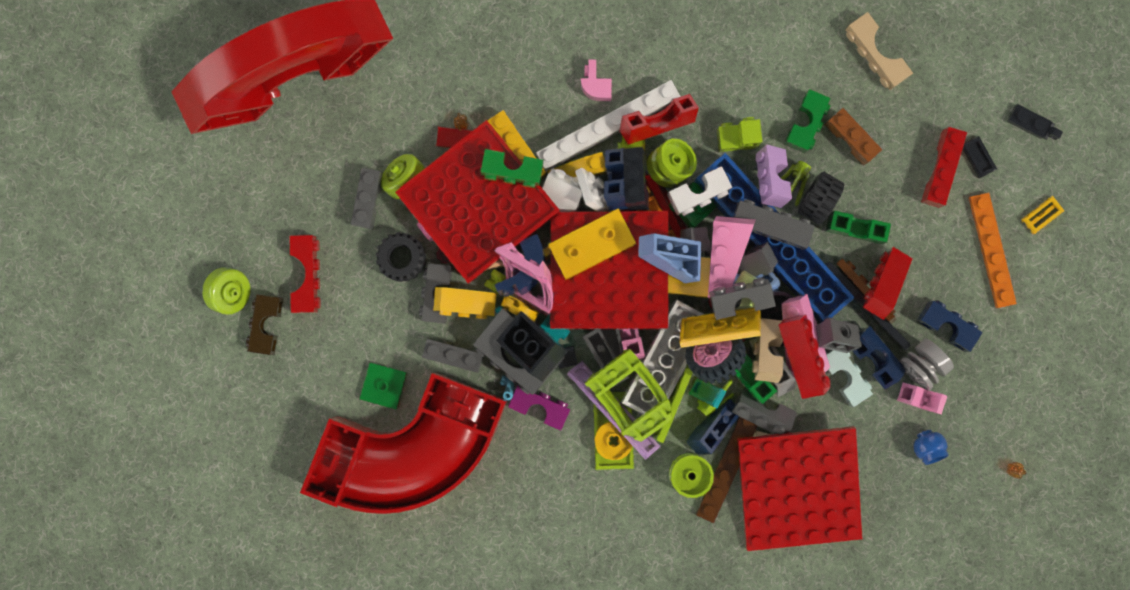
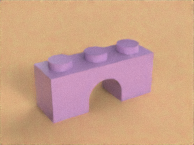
M766 144L756 153L761 203L782 208L792 199L790 182L784 181L778 176L788 166L786 149Z

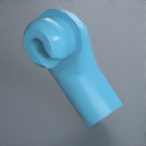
M503 375L500 382L501 385L506 386L503 398L511 400L515 392L514 382Z

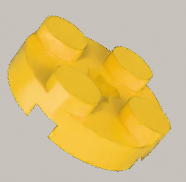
M510 295L505 296L501 303L503 307L509 309L508 311L516 316L522 311L536 320L540 313Z
M611 422L604 423L598 428L594 441L595 447L602 457L610 460H620L630 453L632 445ZM610 436H613V437L618 436V437H619V439L617 440L618 445H616V446H615L614 444L610 445V444H609V442H610L609 437H610Z

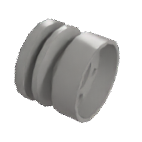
M926 338L915 347L918 356L909 352L907 354L908 358L903 357L900 360L908 376L926 390L933 388L932 383L937 384L939 382L936 374L945 377L954 369L952 361L942 349Z

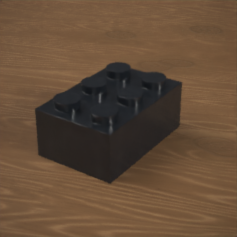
M522 311L518 313L496 340L530 375L542 382L568 352L533 318Z

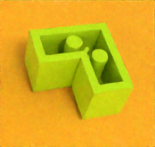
M746 117L738 125H733L731 122L722 123L717 128L719 152L757 149L762 143L760 119L755 120L754 117Z

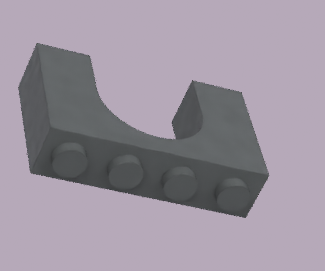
M502 308L473 345L476 347L477 353L483 357L486 355L491 359L490 363L495 368L504 370L506 372L505 376L512 382L517 381L521 385L520 389L528 395L530 393L534 395L565 357L559 361L543 382L530 375L523 367L510 362L506 357L504 348L496 340L516 316L509 312L507 308Z

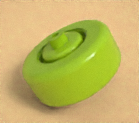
M401 155L394 159L383 172L381 187L392 198L400 199L395 192L425 169V167L414 155Z
M228 267L218 268L211 272L206 278L202 290L206 305L211 310L225 315L235 314L242 310L247 304L251 292L250 283L246 275L239 270Z

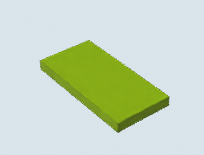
M685 367L669 398L672 420L654 434V438L661 443L665 441L692 376V371L689 368Z
M611 392L621 402L625 392ZM593 403L595 438L598 428L610 421ZM622 404L632 415V409ZM610 436L609 444L618 445L617 440L619 437ZM633 446L630 453L620 460L605 459L598 453L595 447V470L634 469Z

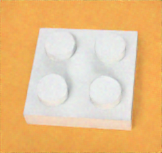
M583 168L576 170L585 204L598 212H611L604 199V183L602 179Z

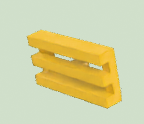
M1050 196L1021 220L1025 222L1026 227L1031 230L1032 234H1036L1065 210L1053 196ZM1049 203H1053V205L1030 222L1029 219ZM1054 208H1057V211L1055 213H1053L1050 217L1044 220L1037 227H1034V224L1042 219Z

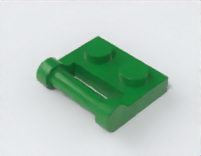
M695 182L688 186L695 194L704 192ZM711 200L710 204L702 208L698 205L693 208L694 211L690 214L683 216L681 213L679 216L689 228H695L717 206ZM670 202V203H669V207H670V209H671L673 212H675V210H674V208H673V206H672V204H671V202Z

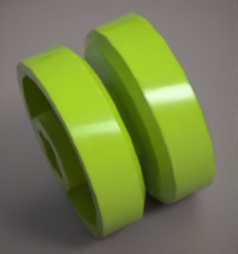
M674 138L665 141L660 147L653 150L647 159V169L651 178L658 185L666 188H672L693 175L697 166L696 155L692 148L686 142Z
M685 453L672 461L669 468V479L671 485L680 495L687 498H698L710 490L713 484L714 473L711 465L703 457L695 453ZM693 472L695 476L689 479V473Z

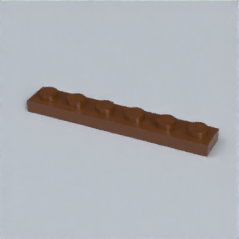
M739 416L714 472L713 484L704 495L696 516L711 523L715 522L740 466L738 438L753 437L757 428L756 424Z

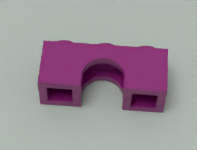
M517 386L508 408L526 415L532 405L540 404L546 409L547 413L544 424L560 431L571 410L567 407L568 403L559 399L557 402L550 400V395L540 392L539 395L536 393L528 395L520 389V386Z

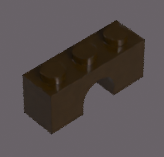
M256 294V298L252 302V309H254L253 317L249 320L250 336L246 339L247 352L275 355L278 336L269 335L264 329V323L269 317H281L284 298Z

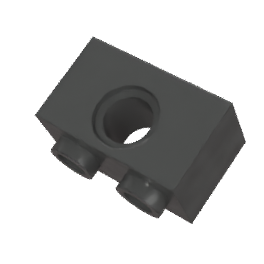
M827 318L824 322L816 325L820 348L849 353L862 347L858 325L851 324L848 321H838L835 318Z

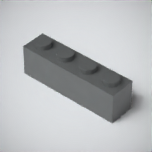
M747 199L737 203L733 218L755 219L752 229L753 233L803 250L808 248L815 228L814 225L810 224L811 221L799 218V220L793 219L791 214L773 212L774 209L768 206H762V208L755 206V202Z

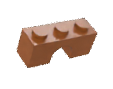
M844 108L839 110L824 124L836 138L840 137L848 143L852 150L850 153L863 166L883 150Z

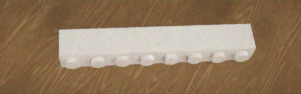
M672 80L541 149L536 152V156L538 159L544 160L543 169L547 172L620 133L622 116L636 111H640L644 116L654 115L665 109L673 99L681 96Z

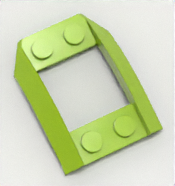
M631 349L623 350L621 355L597 373L593 372L585 382V385L590 387L598 400L611 414L622 431L623 436L628 435L634 437V440L642 442L672 420L669 399L650 371ZM633 371H636L659 403L632 422L609 389Z

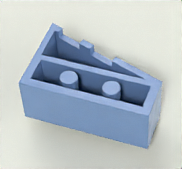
M659 234L639 237L638 257L683 283L700 281V241Z

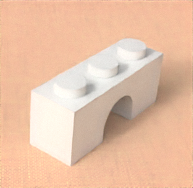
M722 166L703 175L702 180L705 184L703 193H693L686 183L667 194L677 215L681 213L683 216L690 214L694 211V207L700 205L702 208L711 203L710 199L716 196L720 199L729 194L728 190L732 186Z

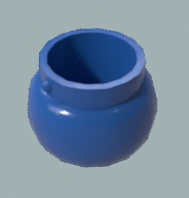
M926 430L917 435L918 439L915 440L913 449L916 456L924 462V465L936 463L949 456L947 441L942 434Z

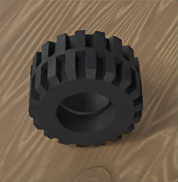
M823 171L815 178L799 205L798 213L818 225L827 219L839 201L844 190V183Z
M398 232L394 235L390 234L377 247L378 253L376 252L375 255L377 257L376 264L379 266L380 272L392 280L398 282L411 281L410 279H415L419 273H422V268L426 265L424 247L416 238L407 233L402 234ZM400 246L407 247L412 253L410 264L403 269H398L391 263L393 250Z

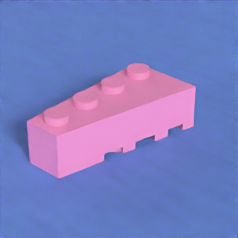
M715 217L708 298H710L709 292H712L717 287L729 288L733 286L755 219Z
M808 295L796 296L786 300L782 304L783 320L806 314L812 323V334L819 346L817 324ZM818 347L819 355L824 360V371L826 372L830 368L825 349ZM785 348L786 365L791 371L792 375L794 376L793 369Z

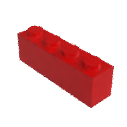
M892 247L889 252L885 251L879 259L881 263L874 271L876 276L873 277L869 284L871 288L864 296L866 301L863 308L884 320L894 310L913 258L895 247Z
M806 314L784 319L778 326L802 399L825 395L830 389V379L824 371V360L819 355V346L812 334L811 321L807 318Z

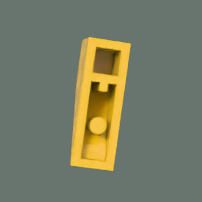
M602 152L553 168L555 170L560 169L571 177H577L575 171L580 168L591 172L595 176L607 174Z

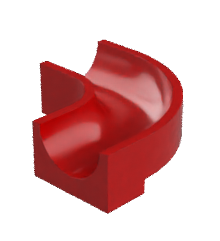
M341 0L312 6L271 20L227 42L200 61L171 92L191 134L254 122L274 105L269 93L278 86L293 78L318 70L323 81L352 76L392 41L393 36L375 0Z
M434 372L431 374L415 418L401 430L380 432L340 416L329 418L300 493L334 507L341 506L354 511L376 514L399 513L430 504L455 489L478 465L490 446L508 400L446 377L444 374Z

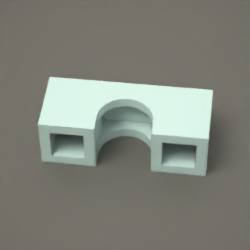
M834 350L826 352L830 365L826 372L832 375L842 370L847 374V384L839 391L850 407H855L873 395L870 383L866 379L863 380L860 375V368L849 359L850 353Z

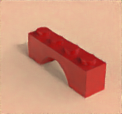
M687 94L673 99L664 110L657 114L644 116L640 111H636L622 116L619 131L629 145L694 123L699 107L692 96Z
M952 127L942 130L937 146V162L925 186L921 203L937 208L946 206L967 132Z
M313 235L289 236L290 255L299 259L305 268L304 283L298 290L290 293L291 313H318V309L321 307L320 297H317V289H320V278H317V270H320V260L317 259V251L320 250L319 240H316V236Z

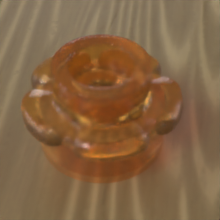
M458 113L457 117H454L455 129H459V131L468 129L466 114L460 115Z
M1018 462L1007 465V474L1014 478L1021 479L1026 474L1024 466Z

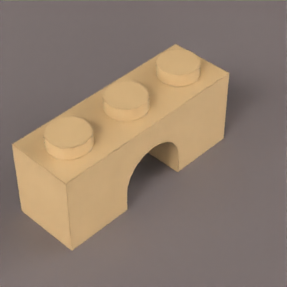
M761 318V336H756L757 343H754L753 354L756 355V361H753L752 372L755 373V380L779 383L783 375V357L775 356L768 350V347L771 346L780 347L783 342L778 326L781 322L780 320Z

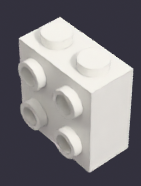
M552 169L543 190L559 208L560 212H577L583 197L578 178L571 177L560 169Z

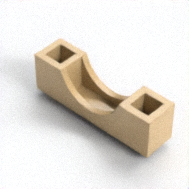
M867 12L845 29L847 32L846 36L857 45L858 53L862 57H866L870 69L874 73L877 72L880 76L881 84L891 90L911 76L913 72L902 58L889 59L878 52L875 46V34L879 26Z

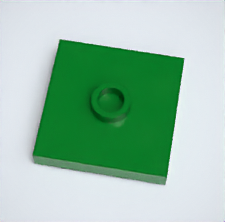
M370 362L359 400L397 410L407 372Z

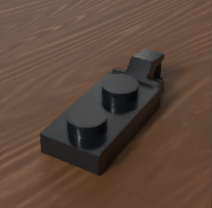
M1019 104L1014 106L1007 120L1008 123L1039 139L1047 140L1050 137L1057 140L1063 134V131L1054 127L1055 124Z

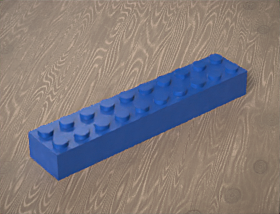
M726 153L694 180L704 191L703 175L722 166L732 188L728 190V195L720 199L716 196L711 200L725 217L733 218L737 203L744 199L755 202V206L761 208L762 206L771 207L774 209L773 212L779 213L773 206L761 203L759 190ZM751 232L748 243L755 247L768 242L778 261L773 268L774 272L795 296L808 295L814 317L819 323L835 316L854 299V296L809 246L803 250Z

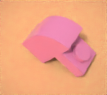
M589 60L584 70V76L588 78H581L582 91L588 98L594 101H611L612 79H596V60Z
M619 329L623 350L631 349L639 360L645 359L638 329Z
M903 382L897 401L942 415L947 396Z

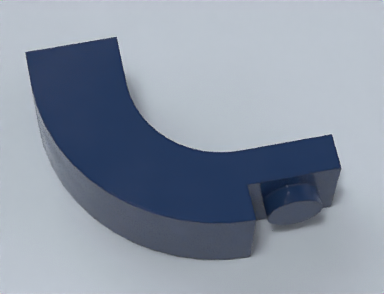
M537 234L520 242L527 261L534 260L539 265L542 261L545 263L544 249ZM520 271L515 276L495 284V287L500 296L512 295L517 289L522 296L534 288L539 281Z

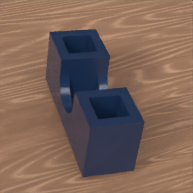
M625 148L605 150V167L608 173V181H604V199L609 211L628 209L625 204L623 149Z
M938 300L929 301L916 321L931 331H938L945 322L950 324L953 334L948 342L964 352H971L983 333L978 330L979 326L971 321H964L961 319L962 315L955 311L950 312L945 308L946 305Z
M870 326L859 332L862 347L854 350V354L859 360L867 356L873 361L875 372L872 375L884 390L899 382L906 372L904 366Z

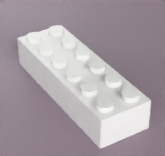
M678 300L673 302L668 311V329L658 330L645 354V359L642 360V363L656 379L668 399L687 365L685 355H687L686 348L689 347L681 348L679 342L681 319L704 315ZM636 372L620 403L644 414L659 402Z

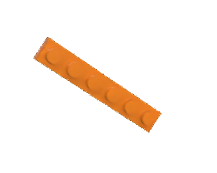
M985 193L969 197L995 307L1001 308L1017 304L990 194Z

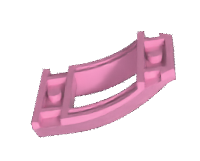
M512 242L497 247L495 252L501 255L500 259L505 267L506 279L522 271L541 283L544 298L539 295L537 297L533 296L531 291L521 296L518 289L512 295L545 316L550 315L553 306L552 277L544 261L540 265L534 260L527 261L517 251Z

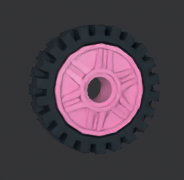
M741 339L689 346V348H686L687 355H685V359L692 373L700 381L702 380L705 383L709 381L710 384H715L716 380L718 383H721L722 378L728 380L730 379V374L733 376L737 374L735 369L740 370L742 368L740 364L745 362L746 348Z

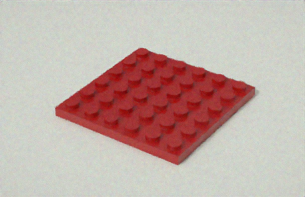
M488 120L479 125L395 192L468 284L500 259L501 255L495 252L497 247L511 242L516 247L521 241L560 212L559 208L540 185H535V188L523 186V183L520 182L508 184L504 182V179L496 178V181L484 179L485 176L481 175V167L485 149L505 152L504 165L510 170H516L522 166L521 161Z
M620 211L636 245L567 280L551 251L553 306L550 311V329H668V273L638 257L640 236L650 234L668 236V211ZM558 212L551 218V243L610 212Z
M854 426L738 438L747 551L862 539L857 435Z

